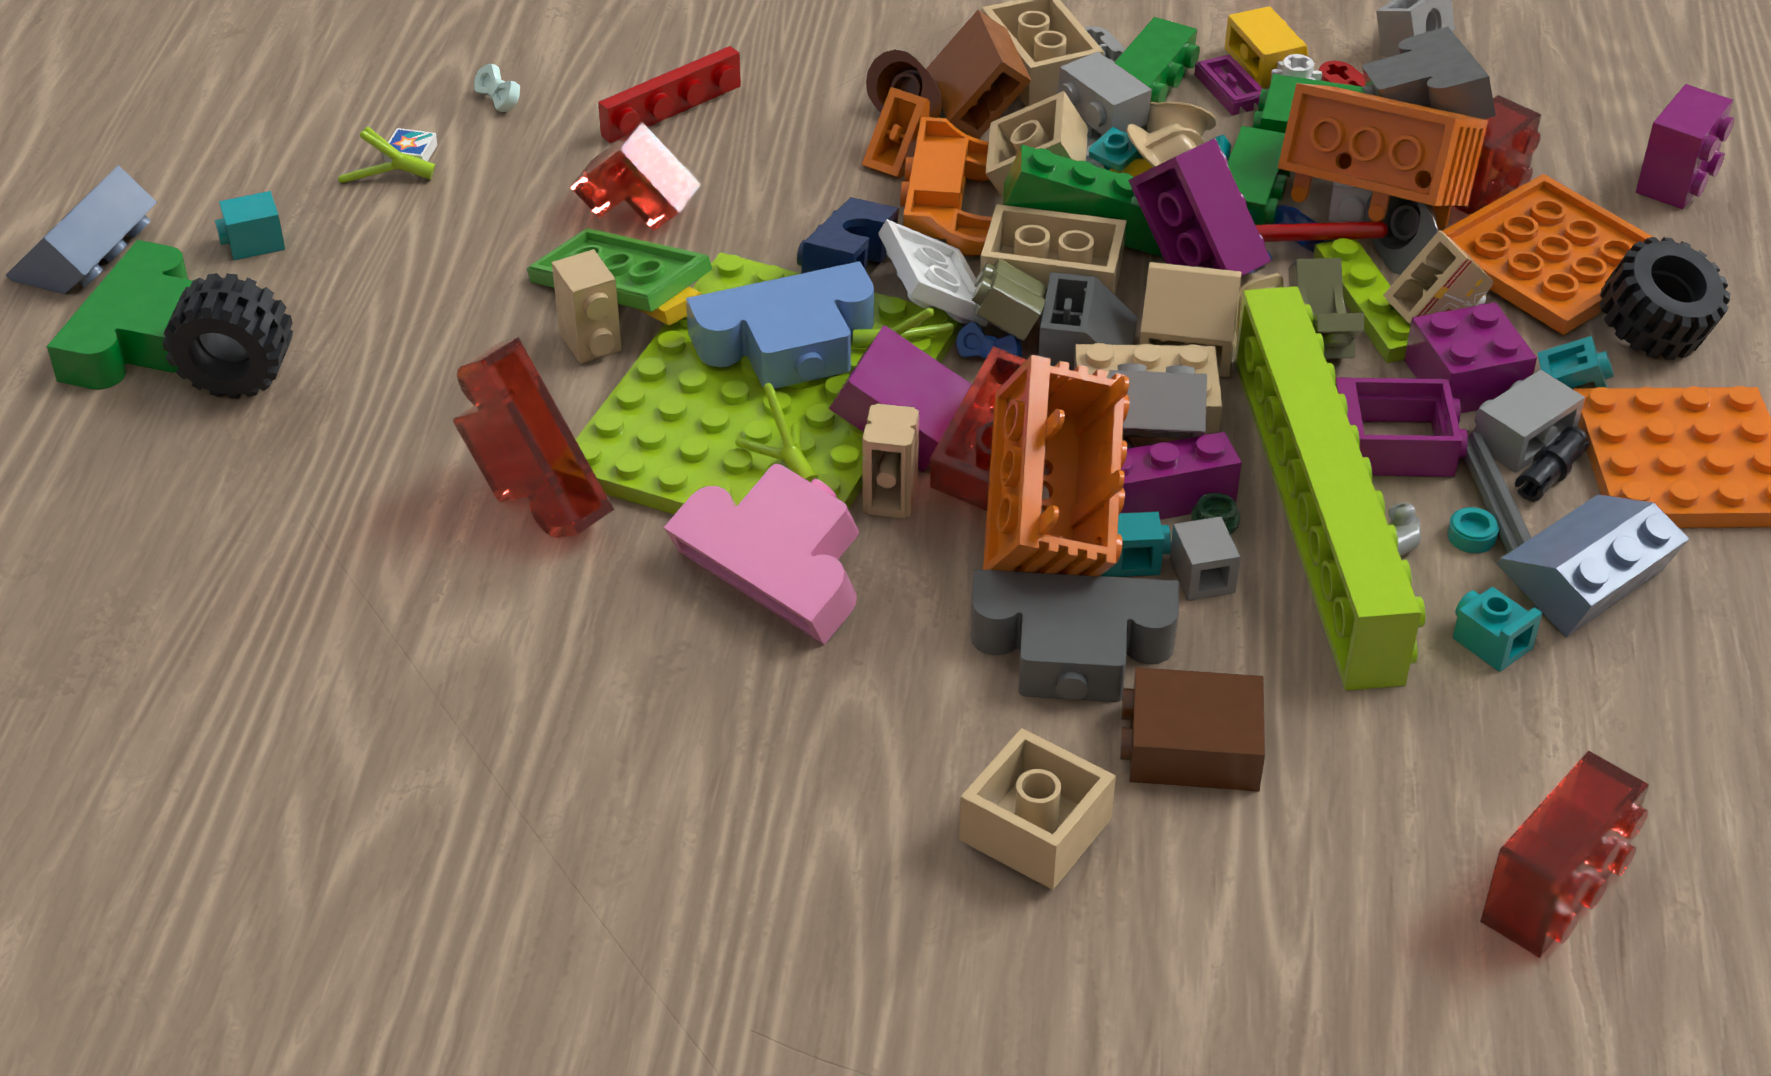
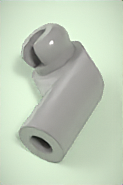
M1408 502L1395 504L1388 511V516L1391 520L1388 525L1393 524L1396 528L1400 556L1413 551L1421 542L1420 519L1415 516L1414 506Z

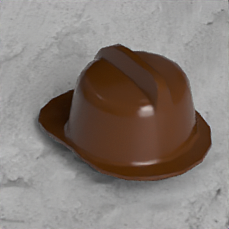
M894 49L883 52L874 59L867 72L866 88L870 100L880 113L889 90L893 87L927 98L930 101L929 117L940 118L942 109L941 91L936 81L917 58L906 51Z

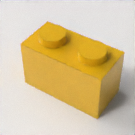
M1270 6L1228 15L1224 49L1262 88L1270 87L1272 70L1277 69L1278 61L1283 62L1285 57L1293 54L1308 57V49L1305 42L1298 37L1287 25L1286 21Z

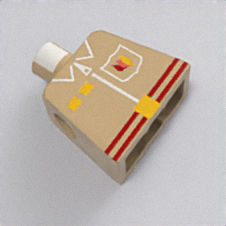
M1439 230L1383 296L1411 324L1412 317L1484 304L1486 293L1492 287L1493 280L1465 251L1443 231Z

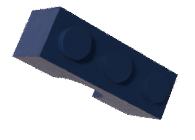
M850 197L839 209L834 210L832 215L822 225H818L816 230L806 240L800 243L797 252V265L801 266V274L859 261L866 271L867 260L881 263L887 257V250L878 233L886 219L898 224L899 208Z

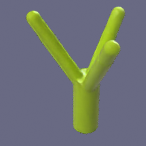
M365 127L364 131L360 132V138L393 160L342 174L338 177L340 183H345L400 169L431 180L436 164L399 152L370 127Z
M927 308L890 329L904 339L950 332L954 329V325L952 323H943L913 328L934 315V310ZM854 329V348L868 347L881 329Z
M766 383L763 387L784 446L782 449H778L743 438L736 439V446L785 461L791 471L809 482L813 479L819 480V477L800 450V424L793 423L790 433L773 385Z

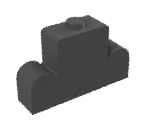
M1448 26L1406 38L1398 44L1400 54L1362 65L1365 86L1361 88L1362 93L1480 119L1496 116L1489 75Z
M974 569L970 632L972 644L979 651L990 655H1005L1016 648L1020 649L1018 691L1024 697L1119 702L1122 700L1126 655L1144 664H1159L1168 660L1173 655L1179 615V581Z

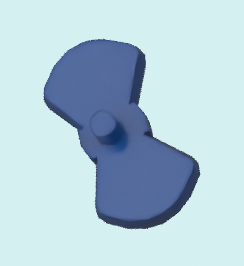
M976 321L965 325L959 331L956 339L957 349L962 358L980 356L985 360H992L1002 371L1010 370L1016 366L1022 357V345L1019 339L1012 335L1000 339L994 336H987Z

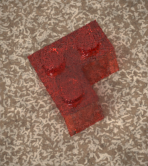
M641 122L593 158L570 188L599 218L625 200L654 231L679 214L701 184Z

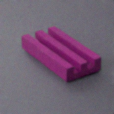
M1230 54L1195 63L1194 75L1231 115L1239 114L1240 107L1249 112L1253 111L1254 103L1259 106L1260 94L1263 88Z

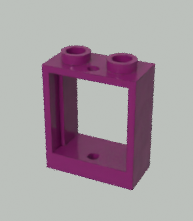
M1336 377L1335 386L1338 394L1343 393L1346 397L1347 417L1350 425H1356L1358 428L1359 449L1362 457L1369 458L1372 475L1455 477L1459 457L1465 458L1467 453L1468 437L1466 429L1459 428L1461 415L1459 398L1452 397L1449 379ZM1362 421L1431 422L1434 436L1365 435Z

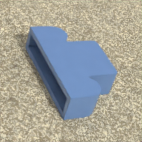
M860 261L686 298L688 334L699 358L710 366L725 367L737 363L742 359V356H747L762 387L766 383H770L774 389L849 372L851 370V338H853V330L873 329L874 287Z

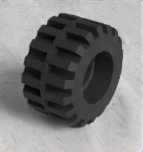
M1656 237L1646 238L1644 243L1639 241L1627 251L1605 282L1600 293V297L1603 298L1600 302V309L1607 314L1604 320L1608 327H1614L1616 330L1615 335L1621 341L1626 340L1630 343L1629 347L1637 352L1643 350L1647 356L1653 358L1662 355L1665 360H1674L1677 355L1684 358L1699 348L1726 314L1729 308L1727 304L1730 302V293L1725 290L1728 287L1727 280L1719 275L1720 268L1715 262L1711 263L1706 259L1707 255L1701 250L1697 252L1691 248L1690 244L1683 241L1676 243L1673 238L1663 237L1661 241Z
M218 273L208 274L206 280L199 277L192 281L190 287H186L182 292L163 334L165 335L162 342L163 350L168 352L166 356L167 361L171 366L178 367L176 373L182 379L192 381L191 386L198 390L202 388L209 390L210 395L220 397L221 394H227L229 398L240 399L241 394L252 397L258 394L259 389L265 391L271 386L272 381L276 379L293 336L291 315L284 313L287 307L282 300H274L272 298L274 292L267 287L261 289L256 286L257 281L248 277L246 281L240 280L237 274L227 273L225 278H221Z

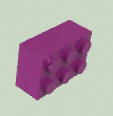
M1216 138L1128 180L1166 264L1240 271L1241 276L1271 262L1265 248L1264 239L1258 233L1247 209L1246 200L1237 187L1228 167L1227 158L1221 151Z

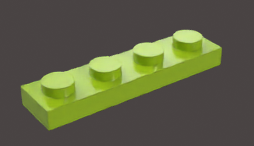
M1340 238L1335 241L1315 244L1313 259L1341 258L1344 303L1351 313H1364V332L1385 362L1391 363L1404 360L1411 324L1383 296L1391 286L1358 240Z

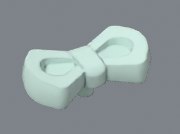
M487 64L478 70L474 79V90L480 95H488L493 99L495 109L499 112L510 111L518 102L520 85L515 81L505 82L501 80L500 69L494 64Z

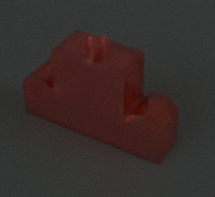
M519 337L496 344L458 368L457 379L460 388L474 406L455 417L453 422L492 492L500 502L527 497L530 500L531 513L537 524L545 533L555 538L578 535L614 510Z

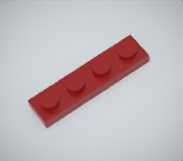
M728 46L599 101L601 137L609 143L615 142L741 87L740 52Z

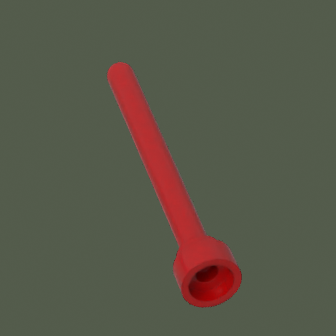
M1382 221L1255 225L1264 242L1337 240L1340 238L1377 239L1383 238L1388 232L1387 225Z

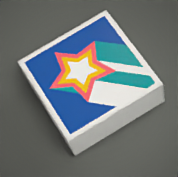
M397 128L388 141L399 152L425 161L429 160L438 145L436 133ZM383 153L384 163L393 160Z

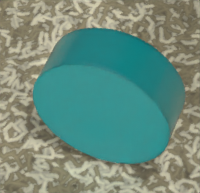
M1475 507L1462 508L1451 515L1447 537L1453 546L1464 552L1483 553L1495 546L1499 526L1495 517L1486 510Z

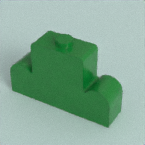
M137 240L46 346L57 382L89 389H107L119 384L126 375L125 364L176 373L178 367L171 366L166 359L168 352L163 350L162 342L165 337L163 334L182 292L186 287H190L192 281H194L188 279L183 254L178 248Z

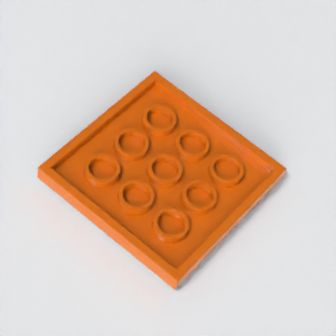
M1545 174L1536 177L1442 230L1493 280V285L1490 288L1491 291L1562 335L1567 334L1602 312L1600 302L1603 298L1600 297V293L1609 276L1635 243L1639 241L1644 243L1646 238L1653 237Z
M1597 387L1573 389L1585 397L1578 428L1587 435L1583 442L1589 441L1590 443L1586 452L1601 495L1653 502L1678 528L1771 527V417L1758 387Z

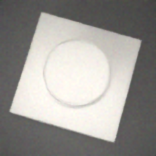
M1333 182L1328 221L1364 222L1366 203L1373 191Z

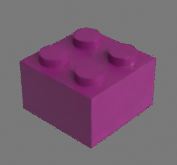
M1685 84L1653 122L1635 193L1680 209H1684L1694 195L1700 197L1706 187L1709 176L1715 177L1722 166L1725 153L1719 150L1721 143L1727 140L1734 125L1735 119L1729 116L1733 99Z
M1494 302L1412 317L1404 361L1417 379H1449L1452 397L1459 398L1461 413L1478 410L1485 401L1497 398L1508 391L1515 382L1523 381L1533 375L1537 357L1497 303Z

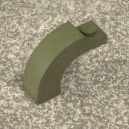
M1341 258L1296 259L1288 268L1289 287L1298 286L1304 304L1311 306L1313 328L1315 333H1321L1323 337L1325 359L1355 358V338L1364 332V313H1346L1343 298Z

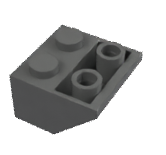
M1050 272L1040 325L1038 356L1050 358V366H1055L1059 361L1068 362L1069 370H1074L1075 344L1134 345L1137 316L1096 277Z

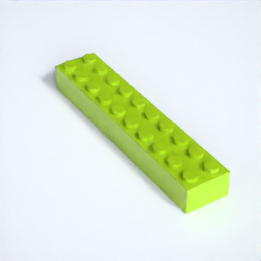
M1298 286L1243 290L1234 363L1344 689L1347 691L1406 686L1410 664L1417 662L1418 648L1416 636L1418 628L1425 625V605L1422 597L1415 596L1412 589V575L1409 562L1401 560L1398 552L1396 528L1393 524L1388 525L1383 494L1380 490L1375 491L1372 483L1370 460L1368 457H1362L1360 452L1358 428L1356 425H1350L1346 397L1343 393L1338 394L1335 386L1336 374L1332 363L1326 362L1323 337L1321 333H1315L1313 328L1312 308L1309 304H1304Z

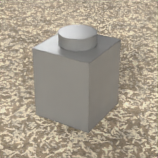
M1222 517L1173 524L1170 562L1187 600L1236 593L1240 555Z

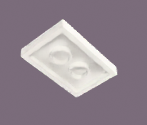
M886 219L878 234L887 250V256L892 260L897 270V276L902 280L908 292V298L918 306L926 309L932 306L942 309L951 318L960 323L968 324L969 321H976L978 324L986 327L988 321L974 314L977 304L971 301V298L976 290L974 286L976 278L960 249Z

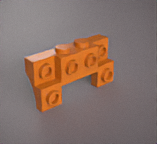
M921 117L914 157H906L905 181H902L900 206L905 207L903 226L931 238L946 239V244L960 249L964 256L981 255L992 217L970 214L961 209L966 179L974 181L990 180L985 174L989 142L963 133L946 118Z

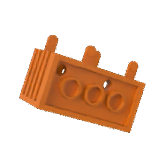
M1296 83L1278 169L1296 173L1291 191V197L1295 202L1307 200L1312 178L1316 177L1373 191L1368 215L1375 222L1382 221L1385 218L1390 196L1433 205L1438 231H1441L1448 225L1452 206H1468L1488 120L1333 86Z
M1031 355L995 393L983 570L1100 576L1118 562L1122 552V536L1117 533L1118 516L1123 509L1125 501V491L1123 488L1125 474L1124 471H1121V468L1127 456V443L1125 440H1122L1123 422L1127 417L1130 404L1129 396L1127 395L1129 377L1116 373L1109 379L1107 378V371L1097 369L1091 375L1088 374V367L1078 365L1074 370H1069V363L1059 361L1055 366H1050V358ZM1044 463L1049 468V475L1043 474ZM1043 485L1049 491L1048 499H1042Z

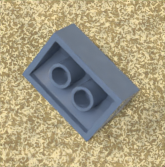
M118 165L5 275L11 281L66 294L77 283L85 288L103 271L97 263L102 258L110 263L127 246L122 238L128 234L133 239L151 222L145 214L157 202Z
M1598 494L1500 558L1497 565L1567 638L1662 572L1687 543L1689 538L1653 502Z

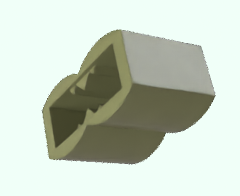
M1000 258L997 259L994 266L987 262L974 284L976 290L971 298V301L977 304L974 314L1017 339L1024 341L1043 310L1045 304L1043 297L1047 285Z

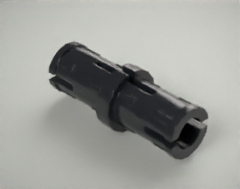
M1566 427L1550 446H1543L1534 455L1532 465L1516 479L1515 487H1521L1517 490L1518 494L1528 501H1539L1555 481H1563L1571 472L1573 462L1589 448V441H1584L1578 447L1587 438L1586 433L1577 427Z

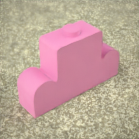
M774 464L738 506H736L731 495L724 488L706 486L692 494L664 526V529L680 553L823 645L828 642L847 619L856 605V591L842 563L838 559L857 538L859 530L846 504L837 499L833 490L818 479H813L809 482L783 465Z

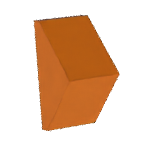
M891 87L861 165L900 179L905 174L906 157H914L921 117H929L930 101L927 98Z

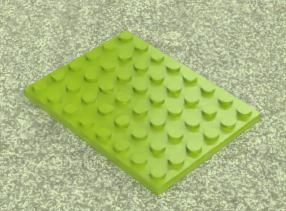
M720 252L711 263L712 270L702 276L693 289L701 292L703 295L801 273ZM874 292L873 329H881L883 325L888 328H894L926 308L899 297H891ZM931 307L934 310V315L913 328L952 323L954 329L950 332L906 340L942 363L956 341L959 331L963 328V323L951 318L946 311ZM687 317L670 326L663 325L555 465L556 478L559 481L674 515L692 494L706 486L724 488L731 495L736 506H738L772 465L781 464L788 469L789 467L785 461L736 446L735 441L737 438L758 442L778 449H782L784 444L764 388L748 357L742 356V359L737 363L725 367L710 366L704 363L699 358L689 337ZM851 338V370L849 372L774 389L790 433L793 423H799L801 426V452L819 477V480L833 490L837 499L844 502L848 510L863 488L864 455H862V439L864 432L831 411L829 407L868 348H854L853 338Z

